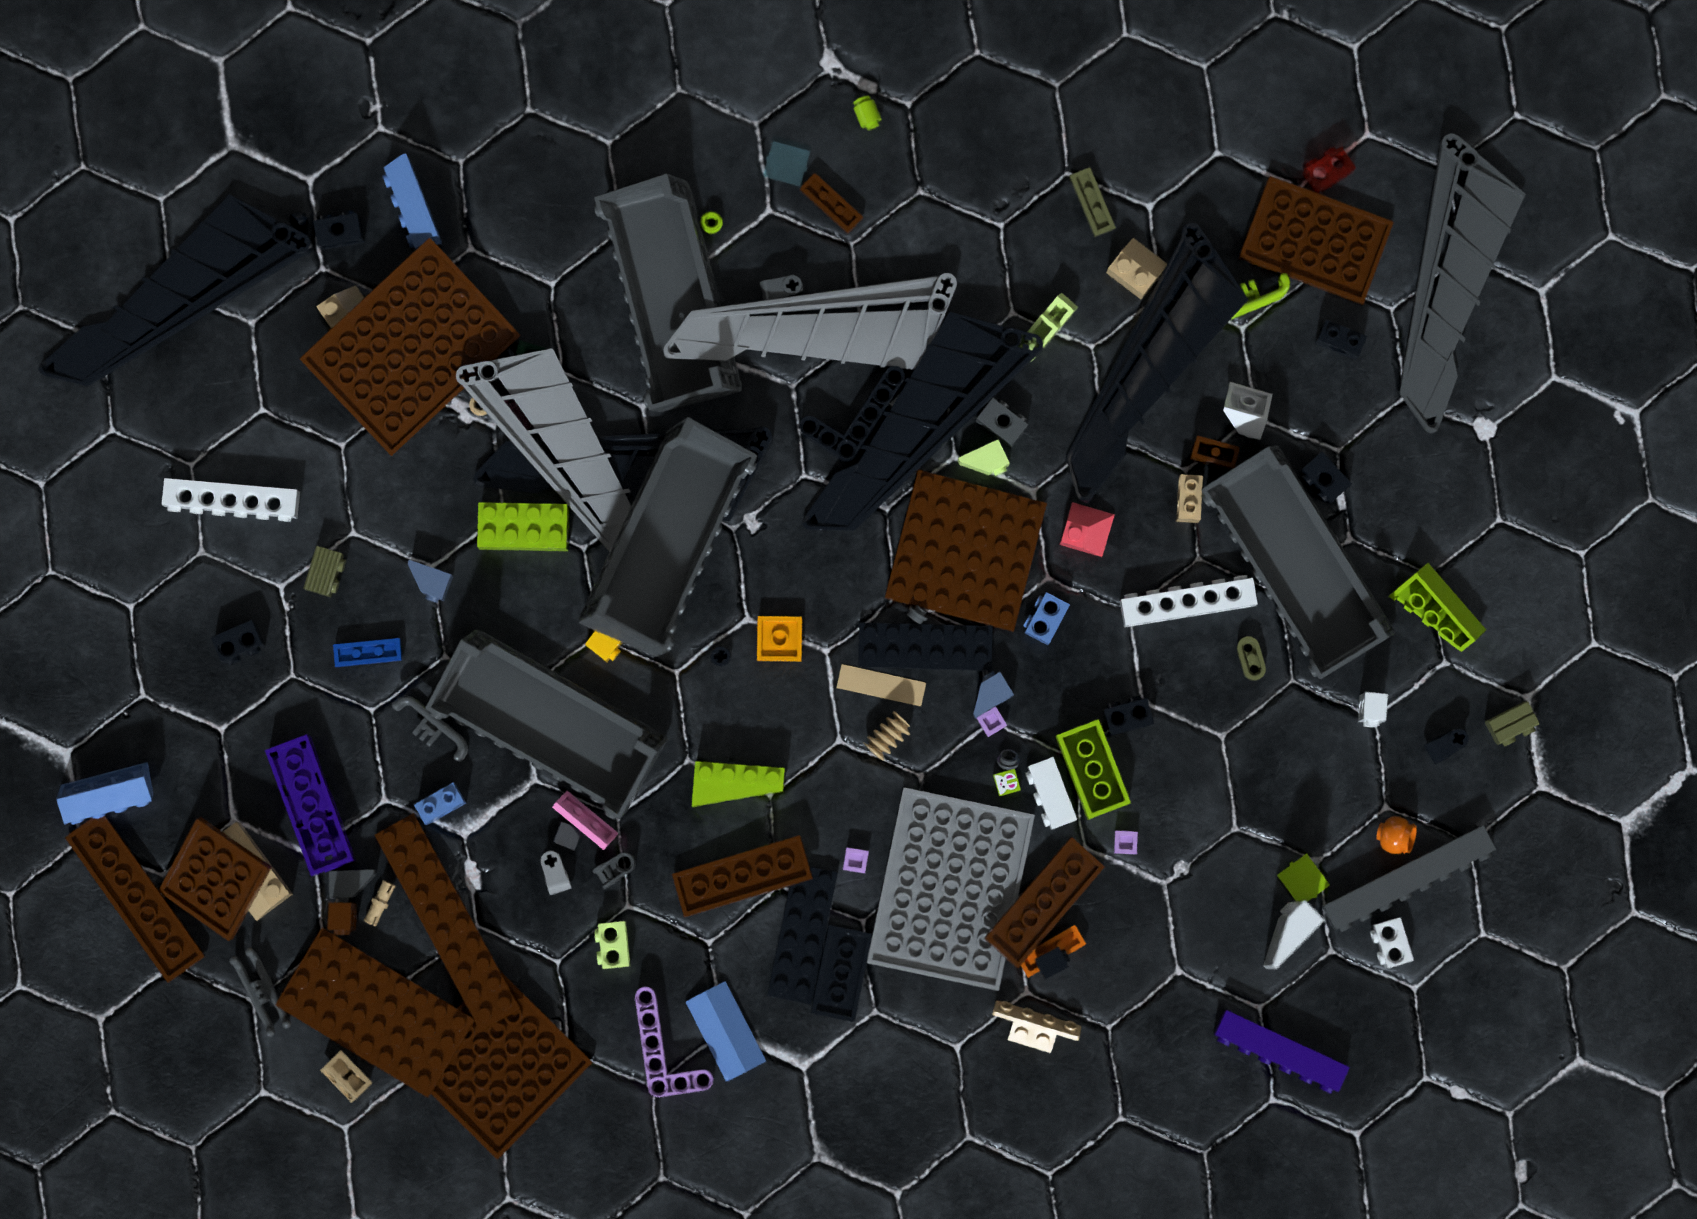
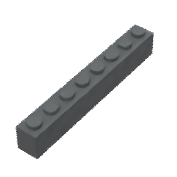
M1484 825L1323 905L1322 908L1333 930L1340 929L1343 932L1353 927L1351 922L1357 919L1363 922L1373 916L1371 912L1380 909L1381 912L1393 906L1391 902L1400 899L1401 902L1413 896L1411 892L1417 889L1422 892L1433 886L1431 882L1437 879L1442 882L1452 877L1451 872L1459 868L1460 872L1472 867V861L1479 858L1480 862L1492 857L1491 852L1496 850Z

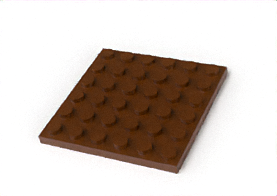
M918 470L885 599L912 606L917 604L919 607L1014 632L1047 503Z
M503 973L502 975L521 1009L480 1031L477 1023L474 1022L432 1092V1095L497 1160L593 1063ZM464 1001L457 1009L473 1018Z

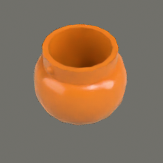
M1392 816L1385 823H1380L1377 830V840H1380L1382 849L1391 854L1410 853L1415 843L1417 827L1414 823L1410 824L1408 820L1402 817Z

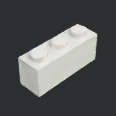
M1054 757L1028 766V772H1025L1029 785L1034 784L1036 793H1033L1037 806L1042 805L1044 810L1041 817L1045 827L1050 826L1052 830L1076 821V815Z

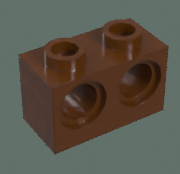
M329 902L328 930H334V934L350 935V931H356L357 904Z

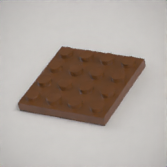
M200 817L196 819L158 891L230 941L237 933L272 866Z

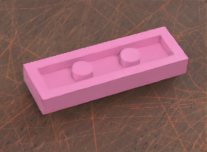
M568 791L552 807L603 850L618 835L617 831Z

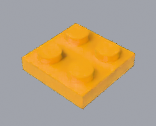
M758 616L757 661L802 662V617Z

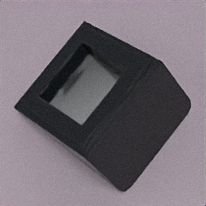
M561 821L553 842L575 851L582 832L577 827Z

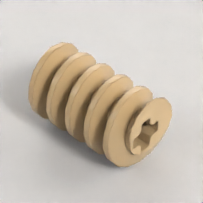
M895 711L892 712L895 719L887 717L888 726L881 723L879 726L882 732L874 730L873 733L876 738L868 736L869 745L864 743L881 760L885 759L882 752L891 753L889 746L898 747L895 742L896 739L904 741L902 733L910 735L908 730L910 726Z

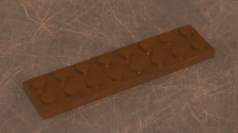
M106 815L97 819L92 817L65 837L167 983H170L206 957Z

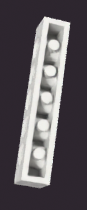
M164 478L162 505L168 507L167 511L181 512V509H190L189 513L203 514V511H212V515L225 516V512L234 513V517L247 518V514L256 515V519L269 520V516L278 517L279 521L291 522V518L298 519L300 492L296 489ZM190 491L192 494L191 500L183 502V493ZM212 493L214 495L213 502L205 504V495ZM230 495H235V504L232 506H227V497ZM252 497H257V506L249 508L248 500ZM274 499H279V508L271 510L270 502Z
M1247 575L1234 577V581L1225 582V579L1213 580L1212 585L1206 586L1203 585V582L1193 583L1187 589H1182L1181 586H1174L1168 588V592L1160 593L1159 589L1146 591L1144 596L1131 593L1124 595L1125 599L1120 600L1124 627L1254 607L1258 604L1253 578L1247 579ZM1228 588L1236 589L1238 593L1236 599L1227 597L1226 590ZM1205 592H1213L1216 596L1215 602H1207L1204 598ZM1184 595L1193 597L1194 604L1192 606L1183 604L1182 598ZM1164 598L1169 599L1172 602V608L1169 610L1163 609L1160 601ZM1139 603H1148L1150 612L1141 613L1138 609Z

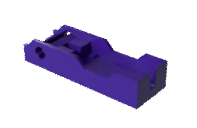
M306 734L265 750L310 875L314 877L355 861L352 847L334 798L328 788L311 736ZM306 741V745L301 746L300 743ZM315 773H318L319 779L321 781L320 784L318 783ZM284 785L287 788L289 796H287ZM332 812L333 815L327 817L326 814ZM332 855L333 859L327 861L326 857Z

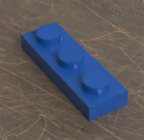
M400 638L333 645L335 667L402 661Z

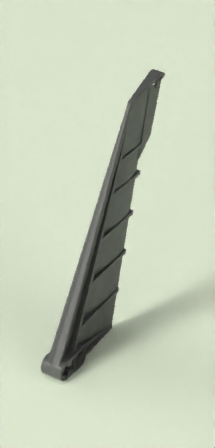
M1456 134L1446 135L1439 143L1435 180L1399 392L1421 426L1428 433L1436 432L1440 426L1458 377L1453 351L1459 339L1463 343L1466 339L1461 334L1475 304L1479 306L1481 303L1478 297L1491 268L1494 270L1496 267L1494 262L1507 234L1511 231L1510 227L1525 197V193ZM1452 142L1454 144L1453 147L1448 149L1446 146ZM1462 149L1458 156H1456L1455 154L1458 152V150ZM1462 155H1469L1472 158V164H1465L1462 160ZM1460 170L1468 171L1464 189L1457 184ZM1456 191L1462 197L1452 229L1447 223ZM1445 232H1447L1451 237L1441 269L1438 267V261ZM1438 273L1440 277L1430 309L1428 304L1435 274ZM1426 313H1427V314L1429 315V317H1428V321H1427V324H1426V328H1425V332H1424V335H1423V339H1421V334H1422V330H1423V326H1424V321H1425V317H1426ZM1436 417L1432 426L1425 420Z

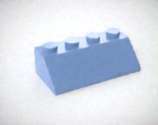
M402 154L384 167L386 174L382 176L386 186H391L394 194L390 195L394 207L399 206L402 213L398 215L403 228L407 227L409 235L406 236L410 248L415 247L417 249L429 237L436 245L441 244L442 241L407 154Z
M148 763L60 785L56 800L64 824L70 822L71 824H78L84 821L85 818L93 817L97 819L105 816L108 812L120 813L127 810V807L135 805L136 807H143L148 805L153 797Z

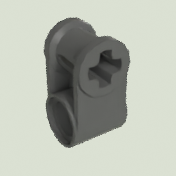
M795 275L772 278L759 283L763 301L799 296L803 291L801 279ZM794 281L796 285L799 284V286H796L795 291H791L790 288H787L790 286V282Z
M621 853L611 860L602 863L593 869L592 872L598 875L603 883L602 888L605 890L633 871L636 866V859L630 853ZM624 856L628 857L631 861L628 869H623L620 866V859Z

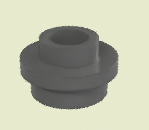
M917 604L915 607L909 606L907 615L919 624L927 621L928 617L925 615L927 611L924 608L919 607Z
M1003 750L997 758L998 765L1003 769L1012 770L1019 766L1020 759L1013 750Z

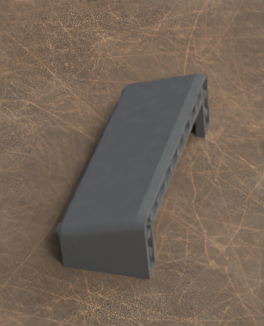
M664 174L594 197L596 215L608 221V236L614 244L613 256L619 264L620 270H618V275L621 282L624 283V298L629 303L631 310L629 318L635 326V341L640 346L642 353L640 354V361L647 373L645 380L650 389H647L643 396L645 406L651 411L664 412L742 391L735 357L727 361L670 359L664 356L663 350L665 345L691 311L721 307L696 206L688 182L670 174ZM674 343L670 351L681 353Z
M689 417L671 427L662 440L582 609L578 622L655 657L660 654L662 655L666 651L669 652L675 641L672 639L673 632L677 626L675 620L686 607V603H684L686 596L690 595L694 590L695 583L693 581L696 575L699 576L704 568L702 562L705 556H708L713 549V544L711 543L714 536L717 537L722 529L720 523L723 517H727L732 506L729 504L732 498H735L740 491V486H738L740 480L744 479L747 474L751 475L757 465L754 462L757 455Z
M1278 445L1267 447L1201 489L1203 501L1208 507L1211 505L1213 508L1218 509L1217 516L1223 525H1228L1231 530L1228 532L1234 543H1239L1243 549L1240 551L1246 562L1250 561L1254 569L1252 572L1258 581H1263L1266 586L1264 588L1266 595L1270 600L1274 599L1278 605L1276 611L1282 619L1286 618L1289 626H1287L1289 632L1294 638L1298 637L1301 645H1299L1301 651L1306 657L1309 655L1311 658L1308 668L1314 677L1324 678L1395 634L1391 623Z
M474 630L460 641L425 708L436 719L441 720L449 716L455 718L454 721L456 723L473 728L474 732L481 737L487 736L493 740L496 746L500 748L506 747L513 751L512 754L517 758H525L532 762V766L539 770L545 769L550 772L554 779L558 781L564 780L571 784L570 787L575 791L587 793L593 801L604 803L602 808L606 816L619 820L627 813L668 741L667 736L480 630Z

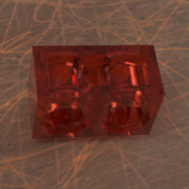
M1342 146L1338 149H1335V147L1330 148L1323 154L1325 157L1319 161L1315 158L1305 165L1306 169L1302 174L1315 193H1322L1355 171V165ZM1332 160H1341L1343 166L1341 168L1334 167ZM1316 170L1323 172L1324 178L1321 180L1316 179L1313 172Z

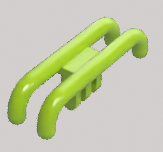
M1282 273L1278 278L1279 289L1260 296L1253 279L1248 281L1250 290H1248L1245 282L1240 284L1248 301L1232 319L1283 298L1290 288L1288 274Z

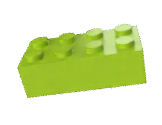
M478 503L477 547L480 550L568 551V504Z
M1099 719L1056 735V740L1087 820L1131 803Z

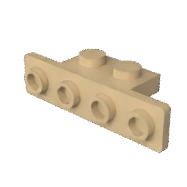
M996 1000L992 1013L994 1016L1013 1021L1008 1040L1049 1053L1052 1051L1057 1035L1078 1041L1082 1028L1072 1021H1063L1049 1014L1044 1015L1034 1012L1029 1008L1014 1006L1006 1001Z

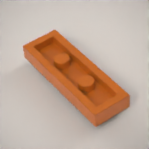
M1073 925L1037 946L1021 964V967L1029 978L1040 971L1034 959L1057 947L1060 950L1065 949L1069 955L1086 945L1076 925Z

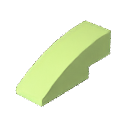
M1061 293L1027 332L1038 335L1042 339L1044 348L1077 310L1078 306ZM1023 337L1019 348H1023V344L1029 345L1030 350L1039 346H1037L1036 341H1033L1031 344L1025 343V337Z

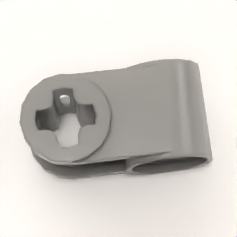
M554 851L544 853L541 857V865L550 895L572 889L560 855ZM550 854L553 858H557V862L554 863L555 867L552 868L550 864H545Z

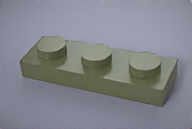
M1089 167L1070 175L1069 178L1094 237L1114 230L1115 225L1091 168Z

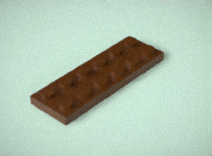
M800 835L672 874L684 917L813 879Z
M1070 837L987 933L984 939L1016 968H1019L1105 866L1074 838Z

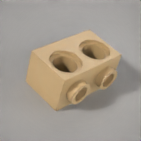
M1183 474L1179 476L1176 522L1199 523L1201 520L1203 476Z
M342 1051L320 1070L351 1103L372 1084Z

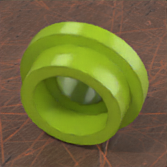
M710 211L702 216L701 227L705 232L714 234L722 228L723 221L718 213ZM711 219L716 221V224L712 227L707 224Z

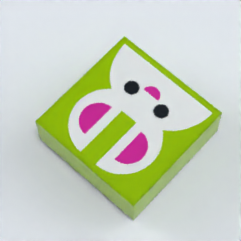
M1015 769L993 775L999 797L1021 790Z

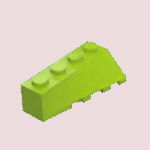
M1429 563L1424 565L1389 595L1394 601L1398 600L1405 605L1404 609L1408 612H1414L1422 618V622L1426 626H1432L1436 629L1439 636L1460 652L1486 631L1485 627Z

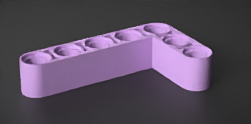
M650 987L640 988L635 995L649 1092L655 1097H663L709 1089L713 1084L714 1078L708 1070L668 1075L657 996ZM645 990L652 994V1000L647 1004L642 1003L640 1000V994ZM646 1013H651L655 1016V1023L652 1026H647L643 1022V1017ZM650 1035L658 1038L656 1048H650L646 1044V1039ZM652 1058L661 1060L662 1066L657 1071L652 1070L649 1066ZM704 1073L709 1076L710 1080L707 1086H700L698 1084L697 1077L699 1074ZM678 1077H684L687 1080V1086L683 1090L675 1086V1080ZM656 1080H661L665 1085V1089L661 1093L653 1090V1083Z

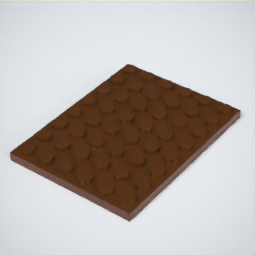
M429 237L299 359L392 456L464 389L456 379V372L460 367L495 360L521 335ZM475 368L477 373L473 374L468 373L466 370L465 375L461 376V378L469 382L470 377L478 376V368Z

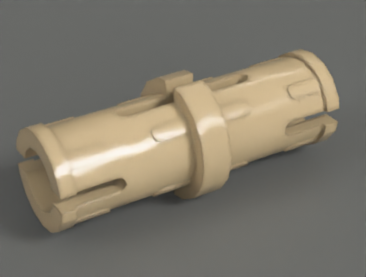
M382 880L376 896L371 899L372 904L364 918L365 922L377 926L384 909L388 907L387 902L396 885Z

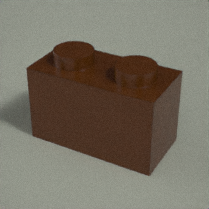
M1197 435L1189 460L1231 471L1235 468L1240 447Z

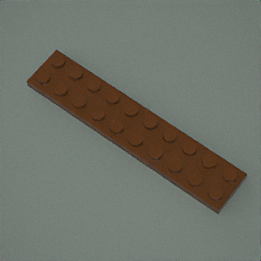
M412 813L375 834L378 843L480 1031L520 1010L518 1002L416 815Z

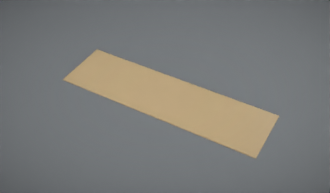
M844 664L841 665L837 688L916 706L922 705L926 682Z

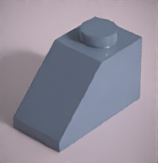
M409 560L408 566L420 591L426 595L425 599L438 603V600L445 601L453 576Z
M993 671L982 678L984 682L980 684L973 713L975 719L1014 696L1001 672L995 674Z

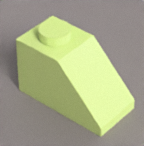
M999 440L958 458L959 465L986 475L994 473L995 476L1006 472V467L1010 464Z

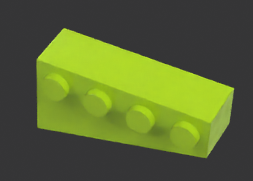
M695 761L692 807L783 792L785 768Z

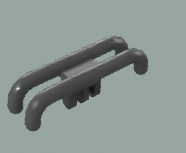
M407 695L397 698L392 703V708L396 711H401L405 706L409 705L425 717L412 733L416 736L423 730L424 733L419 738L421 741H424L428 735L431 736L426 743L427 746L431 747L443 732L457 744L454 759L458 762H462L468 753L467 741L442 719L439 720L429 714L430 712L425 709L426 706L423 703Z
M249 947L245 953L253 963L261 980L252 983L238 957H230L229 962L235 968L265 1027L266 1035L272 1037L275 1034V1028L263 1005L264 1003L272 1001L282 1021L283 1028L291 1026V1019L287 1012L275 1005L280 997L257 952Z

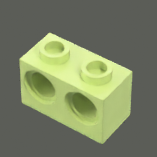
M626 921L598 924V929H595L596 943L600 942L601 950L597 951L598 965H602V969L630 966ZM608 928H614L617 931V937L613 941H609L605 937V931ZM611 950H616L619 953V960L616 963H610L607 959V954Z

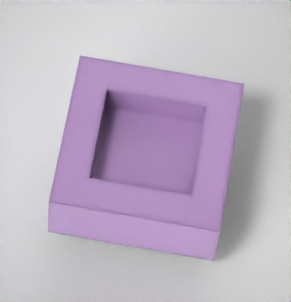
M996 706L976 718L987 737L1007 726Z
M1115 831L1114 853L1137 854L1138 832Z
M846 848L843 870L865 873L869 851Z

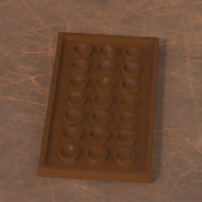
M321 928L275 1004L280 1009L427 1098L432 1094L475 1022L474 1018L324 928Z

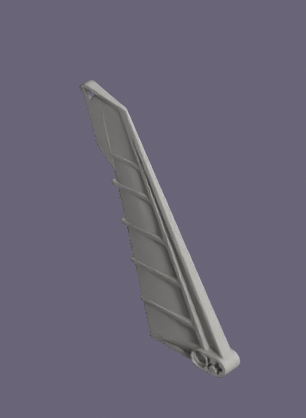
M944 273L940 276L693 310L665 345L663 350L664 356L670 359L727 361L748 349L763 351L761 357H765L767 352L802 356L801 360L805 361L806 357L839 360L841 364H845L847 361L880 365L881 367L898 366L915 370L927 350V345L932 342L940 329L957 286V280L952 274ZM947 280L949 281L948 285L951 287L946 289L944 295L940 294L943 288L942 283ZM940 300L944 308L936 310L932 306V302ZM928 301V310H907L909 303ZM905 303L902 311L865 312L867 306ZM863 306L861 312L823 314L825 309ZM821 309L819 314L782 315L783 312ZM778 313L775 316H750L753 314ZM674 343L681 353L670 351Z
M553 348L460 367L456 372L457 381L610 552L631 508L625 495L630 490L622 489L608 460L611 455L610 453L605 454L590 424L592 420L587 418L572 388L573 385L569 382ZM486 366L494 368V375L490 378H486L483 375V369ZM475 368H478L480 380H478L477 376L470 377L469 382L461 378V376L465 375L466 370L468 373L473 374L477 373ZM499 378L510 395L501 397L490 382ZM514 399L535 429L527 430L505 401ZM538 433L559 464H553L531 434ZM563 467L584 498H580L557 468ZM587 501L603 524L598 522L584 502Z

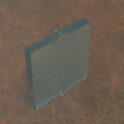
M773 141L769 156L766 157L767 164L763 176L801 186L804 172L807 171L806 165L810 151Z

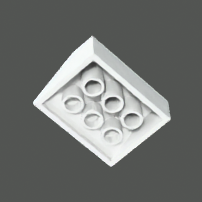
M1306 901L1289 902L1280 910L1282 915L1278 918L1263 964L1266 969H1276L1324 921Z

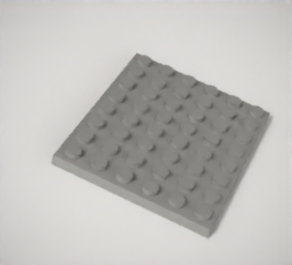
M903 787L867 963L999 991L1005 957L989 944L984 937L1018 898L1035 815Z

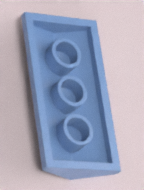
M726 981L686 1001L726 1082L766 1062Z

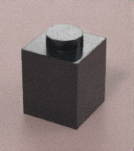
M1059 947L1034 959L1044 979L1068 968L1067 962L1071 961L1065 949L1060 950Z

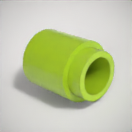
M864 96L853 102L855 106L853 109L861 128L871 130L878 127V122L882 119L874 100H871L870 96Z

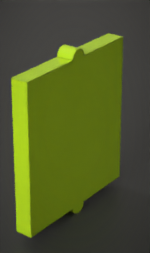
M1305 854L1294 863L1290 862V866L1277 875L1294 900L1298 902H1308L1312 898H1317V894L1330 886L1308 854Z

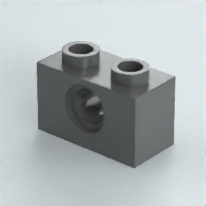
M992 398L977 417L976 422L1008 447L1012 448L1028 427V424L1025 423L1027 419L1018 412L1014 414L1008 410L1009 405L1003 400ZM1005 416L1009 419L1010 423L1008 426L1002 427L998 424L997 419Z

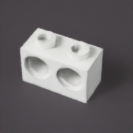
M1365 692L1359 695L1358 722H1363L1365 727L1380 726V723L1385 722L1388 694Z
M1401 917L1372 925L1373 930L1370 931L1373 943H1377L1380 952H1377V957L1380 965H1384L1385 968H1391L1414 961ZM1386 926L1390 927L1393 931L1390 939H1385L1382 936V929ZM1392 948H1396L1399 951V958L1396 961H1392L1388 955Z

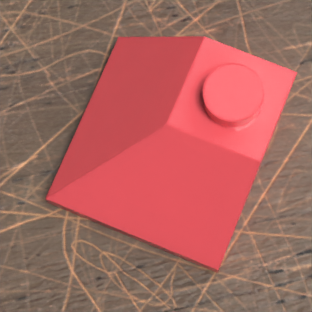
M1072 502L1060 545L1102 557L1114 514Z

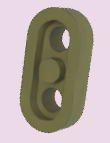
M1243 637L1239 640L1236 647L1243 674L1249 680H1259L1266 672L1259 643L1253 637ZM1245 644H1249L1252 649L1250 652H1246L1244 650ZM1253 665L1258 668L1255 674L1250 672V667Z

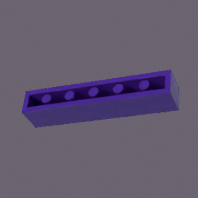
M1224 1010L1213 1034L1218 1036L1216 1041L1227 1046L1231 1042L1239 1046L1238 1051L1248 1056L1251 1052L1259 1055L1257 1060L1270 1065L1272 1061L1280 1065L1278 1070L1289 1075L1293 1071L1300 1075L1298 1079L1309 1084L1315 1081L1321 1084L1319 1089L1330 1094L1333 1090L1339 1092L1350 1068L1227 1010Z

